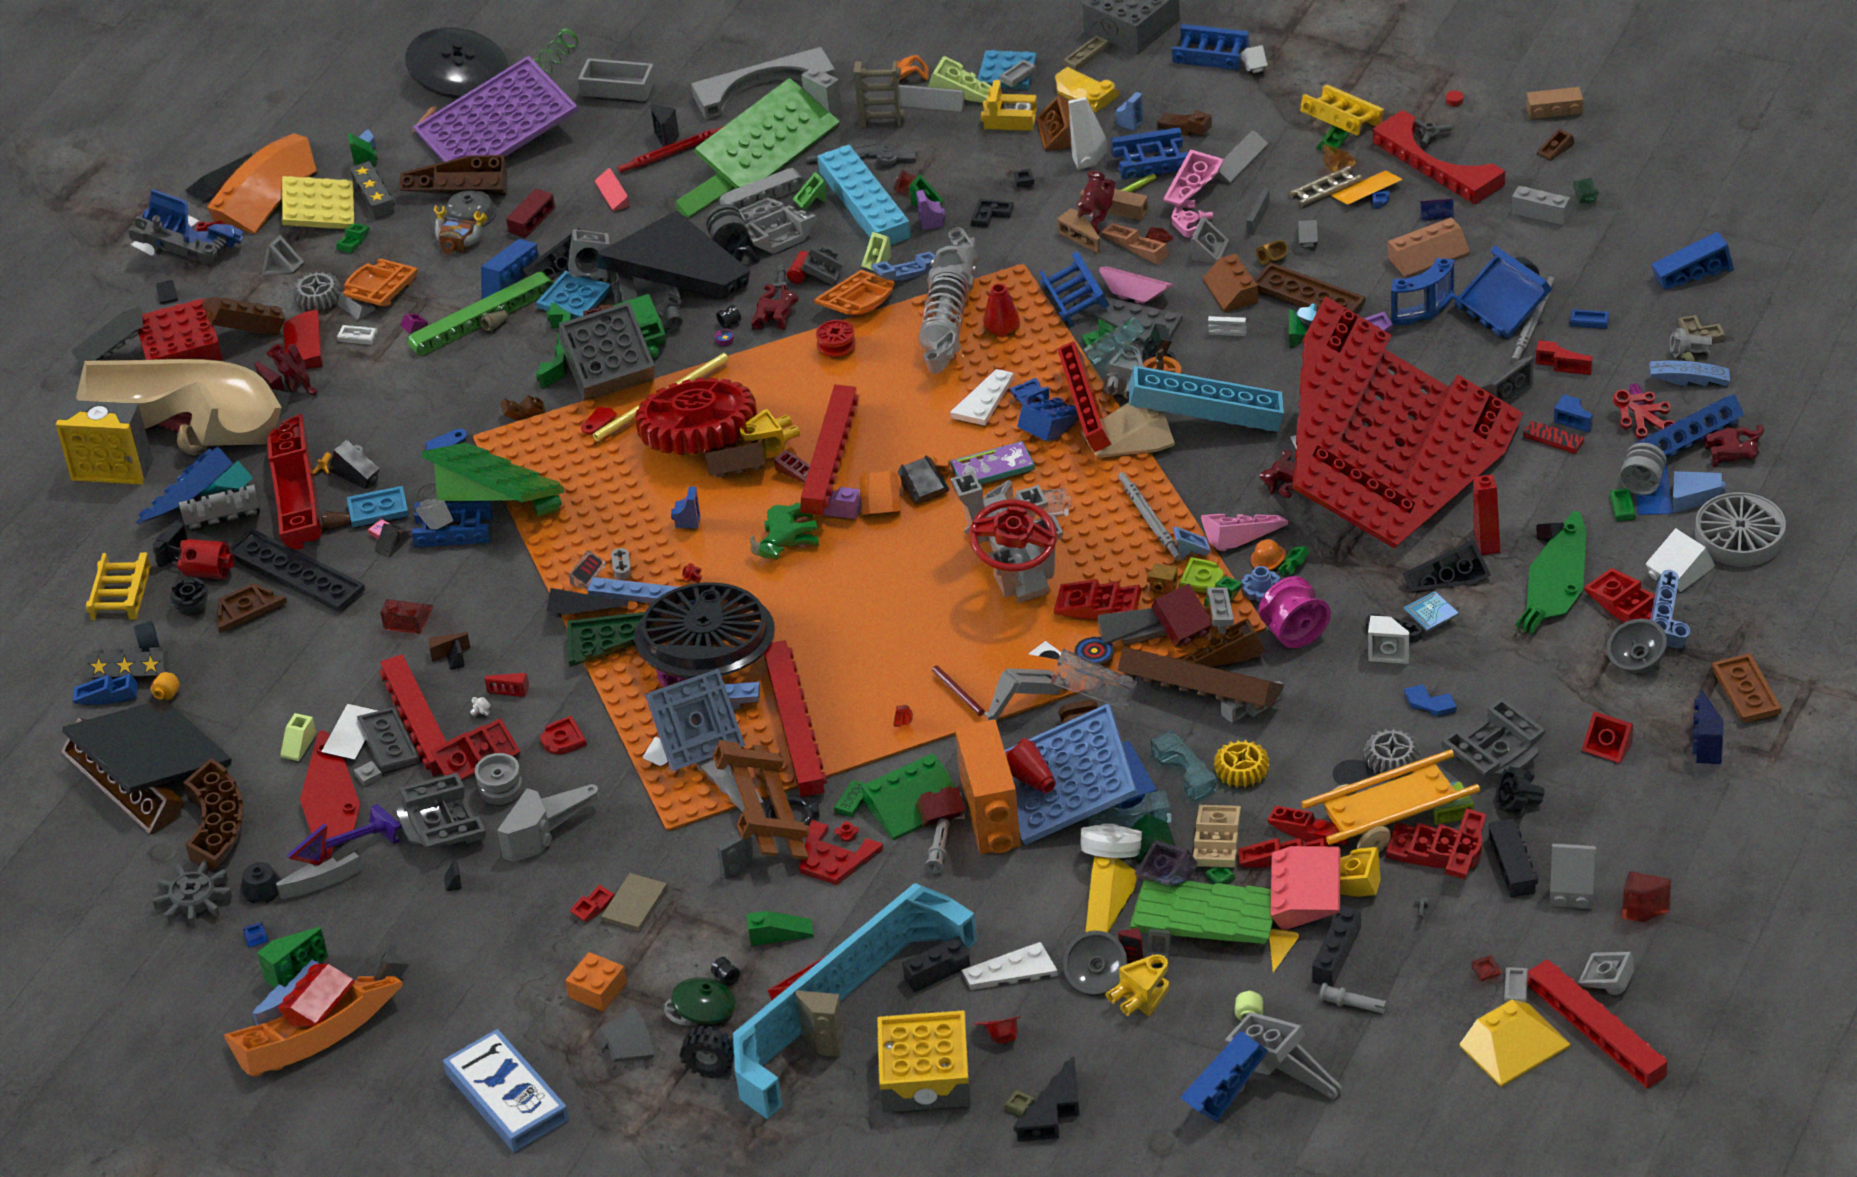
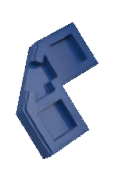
M1424 684L1404 689V695L1411 708L1423 709L1435 716L1457 712V706L1450 693L1430 698Z

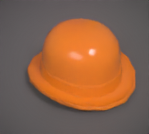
M1271 539L1262 540L1256 545L1251 555V565L1254 568L1265 566L1269 571L1273 570L1285 559L1286 550Z

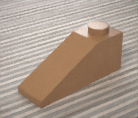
M1071 208L1057 218L1059 234L1097 254L1101 252L1100 238L1085 215L1078 217V211Z

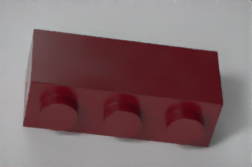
M535 189L506 218L508 233L527 238L555 209L553 194L539 189Z

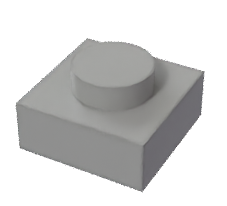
M372 761L354 770L355 776L364 787L382 779L380 770Z

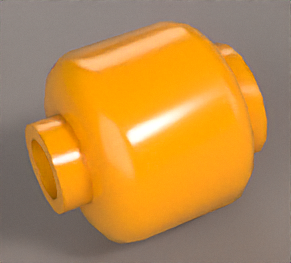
M162 672L153 680L150 688L155 698L169 701L179 691L180 683L173 673Z

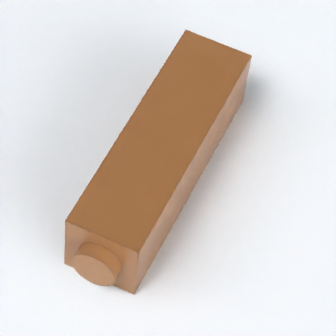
M1114 189L1112 206L1107 213L1142 221L1149 210L1148 196ZM1084 190L1080 192V200L1083 198Z

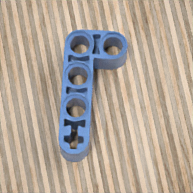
M1668 569L1662 572L1656 586L1650 620L1658 623L1665 631L1667 646L1682 648L1689 636L1690 628L1683 622L1672 620L1679 576L1675 571Z

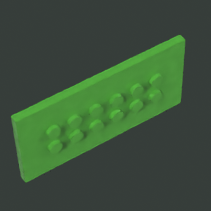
M788 78L697 146L694 153L737 189L777 173L835 129L840 121L791 78Z

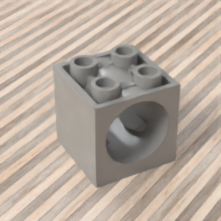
M572 229L568 260L569 274L577 278L589 276L594 280L605 278L606 270L597 268L595 266L596 261L593 263H583L576 258V255L580 250L588 247L594 248L598 252L609 246L608 233Z

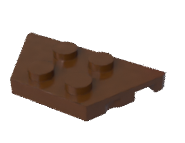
M255 583L223 596L218 600V631L222 633L287 603V599L284 595L280 597L274 595L272 590L262 588Z

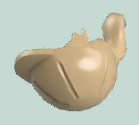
M183 424L180 426L177 444L181 451L192 456L200 455L209 447L223 446H202L191 425Z

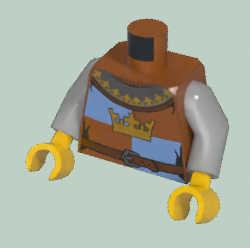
M436 205L434 211L438 217L435 219V235L445 254L450 255L453 251L465 252L470 246L479 241L483 228L481 225L487 221V216L482 213V216L479 211L474 213V218L477 222L448 217L443 219L447 211L442 206V211L438 212L439 208Z

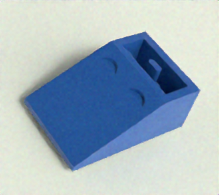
M1054 397L1050 400H1042L1037 403L1032 402L1022 406L1017 427L1045 441L1058 439L1079 420L1075 405H1068L1064 403L1063 399Z

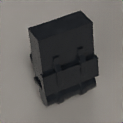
M1155 324L1150 337L1146 338L1143 345L1144 349L1142 350V357L1145 361L1156 357V353L1160 349H1163V356L1169 355L1176 360L1174 353L1168 351L1172 340L1166 325Z
M174 521L165 532H161L158 535L156 542L152 544L155 562L158 567H164L173 561L178 562L179 558L177 556L181 555V541L188 539L183 523Z

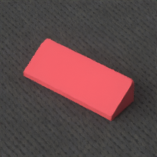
M610 168L607 169L595 180V184L613 212L630 207L626 192Z

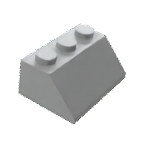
M1518 186L1512 196V214L1559 225L1565 224L1576 205V201L1570 197Z

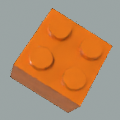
M588 952L565 982L569 998L604 1012L625 987L627 979L623 965Z

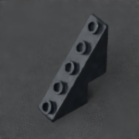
M1071 1057L1069 1061L1063 1064L1062 1070L1057 1076H1053L1049 1086L1040 1092L1038 1099L1027 1108L1026 1114L1021 1120H1017L1013 1131L1017 1133V1142L1059 1138L1058 1118L1080 1116L1074 1057Z

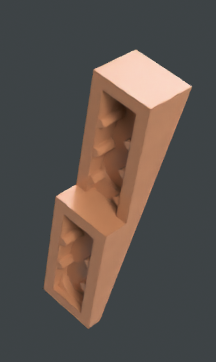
M1112 223L1101 231V236L1156 265L1169 256L1166 243L1141 237L1136 229Z

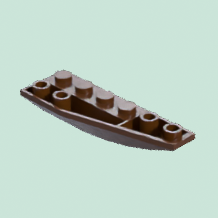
M468 155L401 172L399 190L453 195L462 191L478 190L487 195H507L508 176L504 155Z

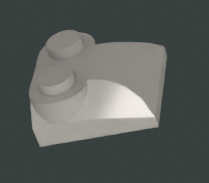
M1592 953L1578 982L1579 986L1606 989L1610 995L1623 993L1634 972V957L1632 953Z

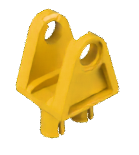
M768 409L763 410L746 422L747 431H754V433L746 434L744 429L740 427V434L746 441L765 439L767 458L777 457L785 450L786 441L799 437L800 431L797 425L791 426L792 421L788 414L775 419Z
M1158 954L1120 967L1119 984L1106 992L1109 1002L1115 1004L1122 997H1125L1127 1001L1120 1005L1124 1014L1126 1013L1129 1016L1135 1010L1140 1009L1148 1017L1152 1015L1169 991V981L1163 978L1168 971L1166 957ZM1162 963L1163 967L1154 969L1152 965ZM1159 982L1164 984L1162 987H1156Z

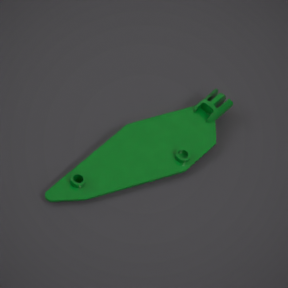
M1573 511L1564 522V527L1548 542L1530 565L1527 607L1515 624L1518 629L1523 625V631L1528 632L1530 630V634H1533L1545 618L1565 615L1583 592L1587 531L1580 512Z

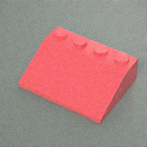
M1290 846L1272 853L1271 917L1281 930L1294 928L1340 913L1339 847Z

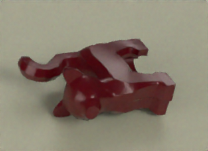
M1088 171L1089 180L1084 189L1083 198L1077 202V216L1090 215L1093 218L1090 224L1095 232L1100 234L1097 224L1105 219L1108 210L1112 206L1116 182L1111 179H1105V175L1101 172ZM1095 208L1099 211V216L1096 217Z
M767 284L764 286V290L768 292L762 294L756 304L757 310L751 322L753 330H761L763 328L762 322L767 323L768 319L777 320L778 330H786L785 320L790 314L791 306L799 301V296L790 290H786L785 285L782 284L781 299H771L775 296L777 288L772 284Z
M275 344L266 354L274 360L277 369L284 375V382L288 385L289 390L294 392L296 386L303 381L304 389L310 395H316L318 391L310 385V377L306 371L305 361L296 345H288L289 348L287 350L289 352L286 353L281 344Z
M1757 425V431H1751L1745 427L1736 429L1726 428L1707 435L1704 443L1706 449H1711L1713 467L1718 466L1719 462L1734 461L1742 457L1755 459L1759 454L1757 442L1759 437L1764 434L1763 426ZM1741 435L1751 438L1744 443L1739 441Z
M1283 449L1282 457L1274 462L1271 469L1260 473V479L1263 480L1266 486L1270 487V494H1273L1278 480L1287 482L1279 490L1284 498H1290L1292 493L1289 491L1294 490L1293 475L1296 463L1290 461L1292 455L1290 450Z

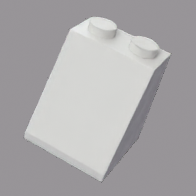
M1676 528L1645 564L1649 570L1648 574L1655 580L1660 579L1664 570L1675 571L1679 576L1677 587L1679 592L1715 567L1706 547Z

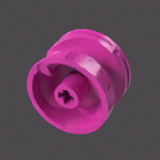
M1298 576L1288 577L1274 584L1263 596L1258 611L1260 619L1270 628L1277 639L1288 648H1301L1312 643L1324 632L1331 617L1330 607L1325 600L1315 599L1314 588L1304 578Z

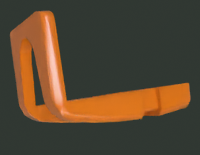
M918 55L909 56L897 62V67L901 68V78H899V81L914 71L924 81L928 80L929 67ZM917 60L923 67L924 72L918 66L910 65Z

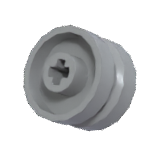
M494 753L482 758L476 765L475 777L480 798L492 805H503L517 799L521 794L523 784L520 776V767L518 761L513 756L505 753Z

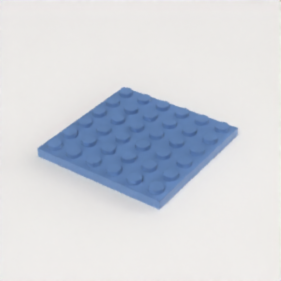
M1109 703L1028 739L1037 745L1054 776L1056 785L1051 792L1044 794L1012 777L1016 788L1019 831L1025 845L1138 795L1114 713ZM1013 746V747H1011V748H1009V749H1006V750H1004V751L1006 752V751H1008V750H1012L1015 746Z

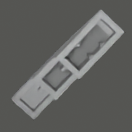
M354 852L338 862L331 858L317 867L308 864L276 883L279 897L282 900L311 893L362 871L359 856Z

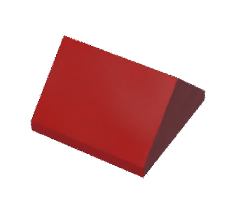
M1593 711L1581 751L1621 763L1632 745L1633 723Z

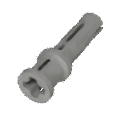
M939 819L937 821L933 845L928 849L929 859L925 863V869L932 874H939L944 868L942 862L946 858L944 848L950 822L946 819Z
M1323 983L1319 995V1002L1328 1001L1336 1003L1339 1007L1345 1004L1384 1014L1386 1009L1382 1007L1387 1004L1385 1000L1350 993L1344 987L1338 989L1328 986L1327 983Z

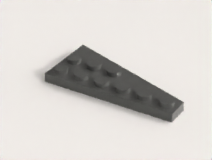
M1086 293L1074 300L1073 307L1092 297V294ZM1108 297L1106 299L1110 306L1103 309L1100 303H1094L1080 311L1090 317L1095 316L1116 327L1118 332L1133 340L1139 339L1142 342H1145L1146 338L1150 337L1155 324L1166 325L1172 339L1183 321L1182 314Z

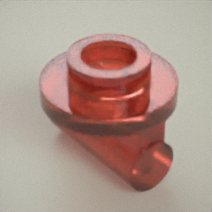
M907 705L897 706L893 726L901 727V725L910 724L913 720V712Z

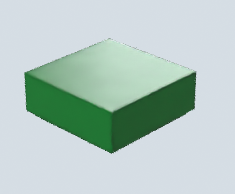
M1213 867L1205 872V877L1213 885L1216 883L1228 884L1235 880V874L1227 867Z

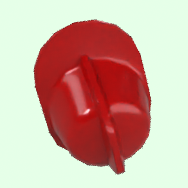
M1021 1016L1005 1020L975 1022L973 1025H985L990 1038L998 1044H1004L1016 1040L1018 1032L1017 1019L1021 1018Z

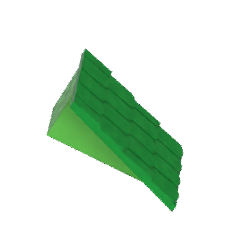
M468 443L422 451V458L434 463L437 500H518L526 502L564 493V486L560 482L540 476L539 472L512 464L511 460L490 454L489 450Z

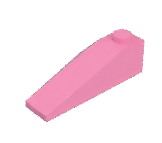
M1190 149L1163 202L1181 206L1218 173L1224 159Z
M1225 514L1201 515L1208 542L1218 551L1236 548L1288 525V520L1280 515H1254V518L1244 516L1243 514H1237L1236 518L1226 517Z

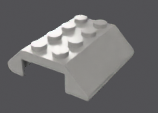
M246 486L247 490L241 487L239 492L236 493L228 490L227 495H225V491L209 495V499L203 496L201 501L198 502L190 499L189 504L187 500L179 502L185 527L193 530L201 528V524L207 522L209 525L220 523V519L227 518V521L238 519V515L246 514V517L256 515L257 511L260 510L255 486Z

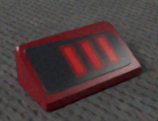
M1139 928L1118 931V940L1125 949L1127 964L1143 959L1142 938Z

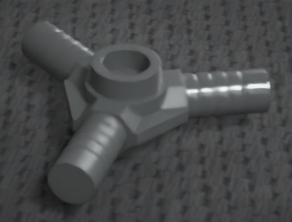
M1415 118V126L1420 129L1423 136L1420 142L1422 147H1426L1429 140L1434 139L1437 134L1452 131L1451 124L1438 126L1433 122L1423 123Z

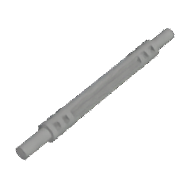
M1549 276L1546 280L1550 287H1552L1555 281L1552 276ZM1551 291L1528 316L1515 345V352L1511 359L1513 363L1519 361L1522 353L1525 352Z
M1124 472L1119 473L1118 478L1125 486L1124 490L1166 550L1170 551L1175 560H1180V552L1175 546V541L1141 492Z

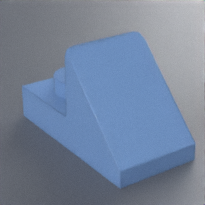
M1176 526L1173 528L1181 560L1190 551L1205 556L1211 551L1206 537Z

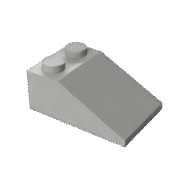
M1552 844L1550 906L1593 909L1596 846Z

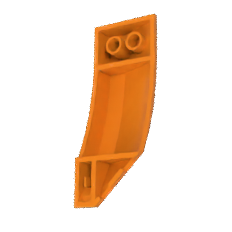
M295 133L268 144L243 163L207 206L213 221H223L224 225H233L235 228L256 235L282 201V176L307 178L313 173H318L308 138Z
M359 976L358 980H354L355 983L322 1022L316 1026L291 1027L285 1017L281 1016L259 1025L224 1034V1038L242 1070L250 1076H260L268 1070H281L286 1065L310 1057L330 1047L367 1022L403 986V982L395 976H386L383 980H375V976Z

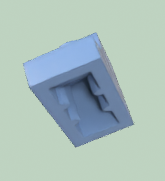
M1136 92L1127 102L1117 108L1115 116L1118 126L1135 131L1144 122L1143 97L1141 93Z

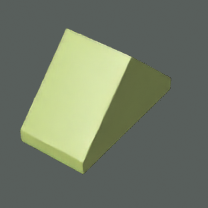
M872 232L862 262V267L873 270L871 268L872 264L885 262L891 258L890 238Z

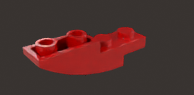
M1275 806L1267 819L1268 823L1297 839L1301 838L1302 841L1310 842L1324 838L1326 847L1330 846L1326 841V837L1340 832L1333 821L1317 819L1314 817V813L1310 811ZM1350 838L1336 843L1347 845Z

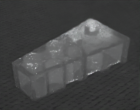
M1064 648L1051 680V684L1126 710L1137 681H1134L1129 676L1121 675Z

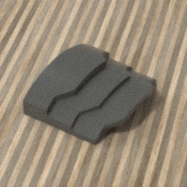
M1501 698L1487 708L1488 719L1472 731L1464 735L1460 731L1455 730L1442 740V749L1445 751L1451 749L1455 759H1461L1484 776L1492 774L1500 776L1504 769H1508L1510 766L1524 768L1538 756V741L1545 734V729L1504 698Z
M458 773L399 788L402 802L396 811V815L410 843L424 845L428 849L443 844L447 846L462 841L467 844L485 839L486 830L479 816L473 817L464 799V785Z

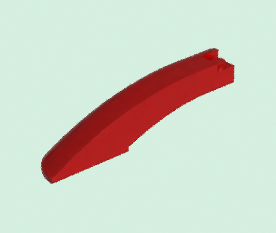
M299 414L281 422L277 429L273 428L267 438L268 457L278 512L279 535L282 542L293 549H304V542L315 541L317 538H321L322 535L310 449L303 415Z

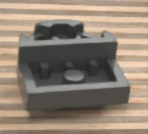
M822 245L820 248H816L813 246L805 258L801 269L825 283L834 285L843 267V260L840 261L837 258L838 253L830 247Z
M738 829L730 831L731 839L717 845L721 875L725 879L744 870L752 859V836L749 840L741 839Z

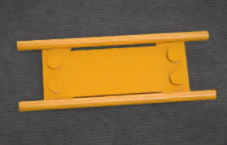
M1450 749L1301 801L1303 809H1307L1323 803L1325 812L1340 831L1326 837V841L1330 845L1362 834L1373 827L1375 828V826H1384L1480 792V787L1478 784L1455 791L1435 764L1453 758L1454 753ZM1410 772L1413 773V774H1410V775H1407V776L1398 778V779H1396V780H1393V781H1390V782H1387V783L1378 785V786H1376V787H1373V788H1370V789H1367V790L1358 792V793H1356V794L1347 796V794H1350V793H1352V792H1355V791H1358V790H1361V789L1370 787V786H1372V785H1375V784H1378V783H1381V782H1384V781L1393 779V778H1395V777H1398V776H1401V775H1404V774H1407V773H1410Z

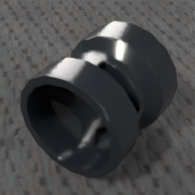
M733 304L728 306L726 310H720L716 313L717 321L724 329L729 327L731 323L741 321L740 312Z
M726 957L716 959L710 969L711 973L716 978H720V981L725 986L734 984L740 977V970L735 965H731V962Z

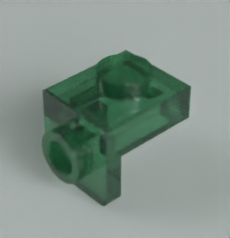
M1592 178L1573 182L1579 203L1585 202L1588 204L1597 199L1599 191L1594 188Z

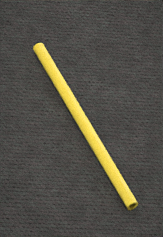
M722 353L676 383L681 384L682 381L689 379L690 381H695L696 378L703 377L727 362L729 358L725 353ZM639 405L593 433L594 439L600 441L634 420Z

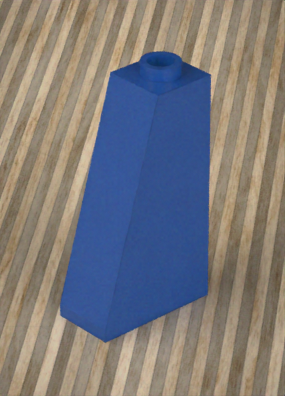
M1130 741L1124 742L1123 746L1138 795L1116 804L1119 816L1158 804L1157 789Z

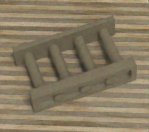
M897 60L893 61L892 69L866 70L862 68V61H855L854 81L860 128H867V121H870V119L897 118L898 127H901L902 120H905V109L902 110L899 88L901 68L897 67ZM893 76L892 84H867V82H864L866 77ZM867 91H894L895 97L869 98L865 93ZM869 105H896V111L870 112V110H867V107Z

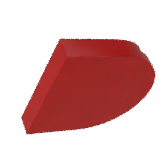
M572 716L547 725L540 736L542 747L552 754H566L587 746V741Z

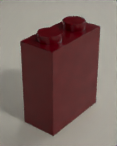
M1190 584L1156 599L1151 606L1175 647L1180 644L1185 646L1191 643L1193 638L1197 636L1199 638L1206 636L1213 625Z

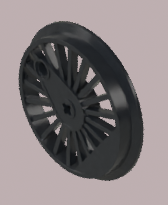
M695 583L673 589L661 595L650 604L637 625L635 645L641 658L651 667L663 673L677 677L693 678L719 669L721 676L739 671L763 656L773 642L775 625L768 609L749 591L725 583ZM690 600H696L693 606L689 602ZM682 603L687 610L678 606L677 604ZM760 620V622H747V621ZM745 630H757V631H756L755 633H753V632H749V631H745ZM661 635L659 637L650 639V637ZM734 636L747 639L748 641L744 643L743 641L735 638ZM722 639L734 645L735 647H727L726 644L722 641Z

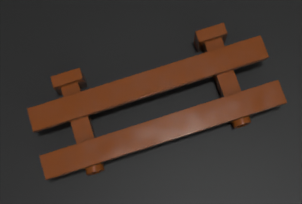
M719 740L712 755L716 768L725 770L726 766L730 765L745 806L737 823L741 839L749 840L751 835L755 834L761 854L777 856L778 851L772 836L782 837L786 840L792 858L807 860L808 854L802 839L803 837H808L809 826L805 825L804 822L795 821L777 772L778 768L781 769L783 767L784 758L779 756L778 753H771L768 746L753 744V750L741 749L738 742ZM747 767L760 769L778 819L765 818Z

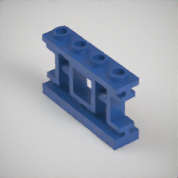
M1180 128L1111 138L1110 152L1114 158L1123 157L1124 159L1123 162H1119L1121 179L1143 177L1152 173L1156 175L1179 171L1188 155V152L1179 153L1178 148L1183 146ZM1156 151L1158 153V156L1145 158L1143 154Z
M491 500L445 501L453 521H461L458 526H443L439 529L428 530L430 528L416 511L414 513L416 524L423 523L422 528H413L412 539L414 547L490 542L489 524H482V520L492 519L493 517ZM420 502L414 503V510L420 507Z

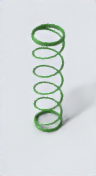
M562 29L556 35L555 41L548 43L547 49L542 50L538 58L533 61L539 60L540 63V60H543L540 59V55L544 51H547L550 57L548 51H554L548 50V47L553 42L556 43L561 53L568 55L570 53L568 47H576L578 45V37L570 29ZM567 33L572 35L576 39V44H567L562 39L561 34ZM557 42L565 45L568 49V53L562 52L559 49ZM550 57V59H551L553 62L558 63V64L561 63V58H560V62H556V61H554V60ZM543 68L546 72H553V68L551 69V71H547L545 68Z

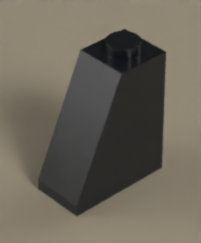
M348 440L344 441L334 450L329 466L330 472L364 489L369 484H375L379 478L380 468Z

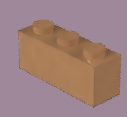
M1579 87L1526 92V108L1530 119L1583 114V98Z

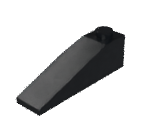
M249 153L202 176L185 191L204 201L210 198L213 200L226 181L253 154Z
M572 233L523 269L526 276L529 277L535 273L543 272L552 279L561 276L565 270L569 271L568 260ZM590 247L584 248L577 253L576 258L583 263H593L596 260L598 251Z
M1475 540L1461 544L1402 573L1410 591L1469 585L1491 576Z
M550 588L546 611L551 612L550 616L562 618V614L628 606V601Z

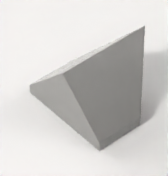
M281 235L267 246L261 276L292 273L304 262Z

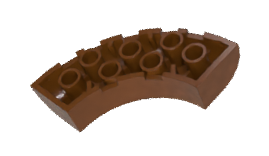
M210 758L183 782L188 800L193 802L202 811L201 826L198 827L195 834L185 845L191 862L200 866L202 861H207L209 871H214L225 860L238 840L243 824V800L234 777H231L227 769L220 763Z

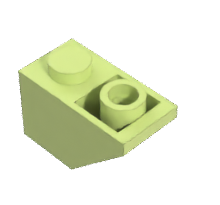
M294 713L285 729L281 758L300 761L317 734L313 717Z

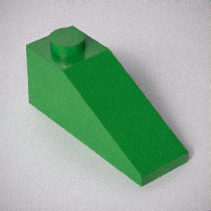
M771 911L746 914L751 946L814 937L810 918Z

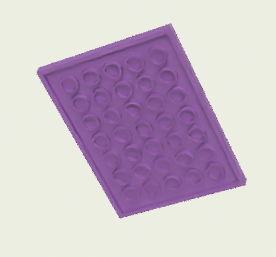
M527 56L416 124L413 128L443 162L468 155H504L505 157L572 116L579 109L556 83Z

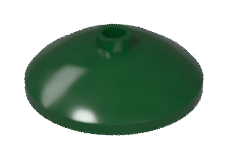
M693 977L680 982L675 986L671 997L675 1011L683 1018L698 1024L721 1023L731 1017L736 1005L735 997L728 987L715 979L707 977Z

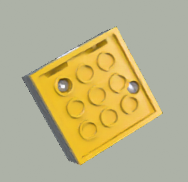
M66 400L55 425L71 481L142 485L153 457L139 404Z
M965 1010L877 1017L879 1084L883 1113L971 1106Z

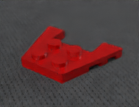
M811 820L809 835L805 842L808 859H801L799 869L801 874L838 885L856 871V867L862 863L866 864L876 852L878 854L882 852L883 843L866 838L858 851L853 852L823 842L822 840L829 832L828 825Z

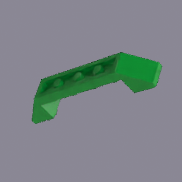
M551 303L550 310H547V321H550L551 329L559 328L560 323L572 320L570 313L556 303ZM557 334L558 346H555L556 358H553V362H541L540 369L536 371V379L540 381L541 389L558 381L566 373V356L559 340V334Z

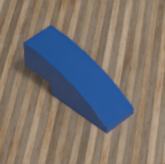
M130 673L113 680L109 675L74 687L73 702L74 704L101 705L126 701L137 697L138 683Z

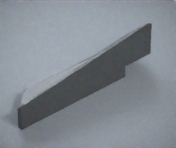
M1152 608L1098 616V631L1104 645L1121 639L1123 645L1126 646L1167 635Z

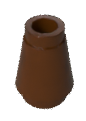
M332 511L322 513L323 528H328V530L350 524L349 513Z

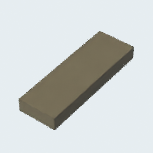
M1096 35L1063 59V65L1077 71L1110 47V41Z

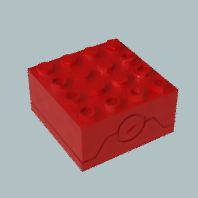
M205 298L149 313H142L143 328L138 331V336L145 360L195 359L223 362L214 326L211 325L203 305Z

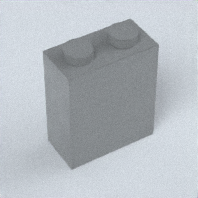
M815 67L801 75L804 91L834 117L842 113L839 80Z

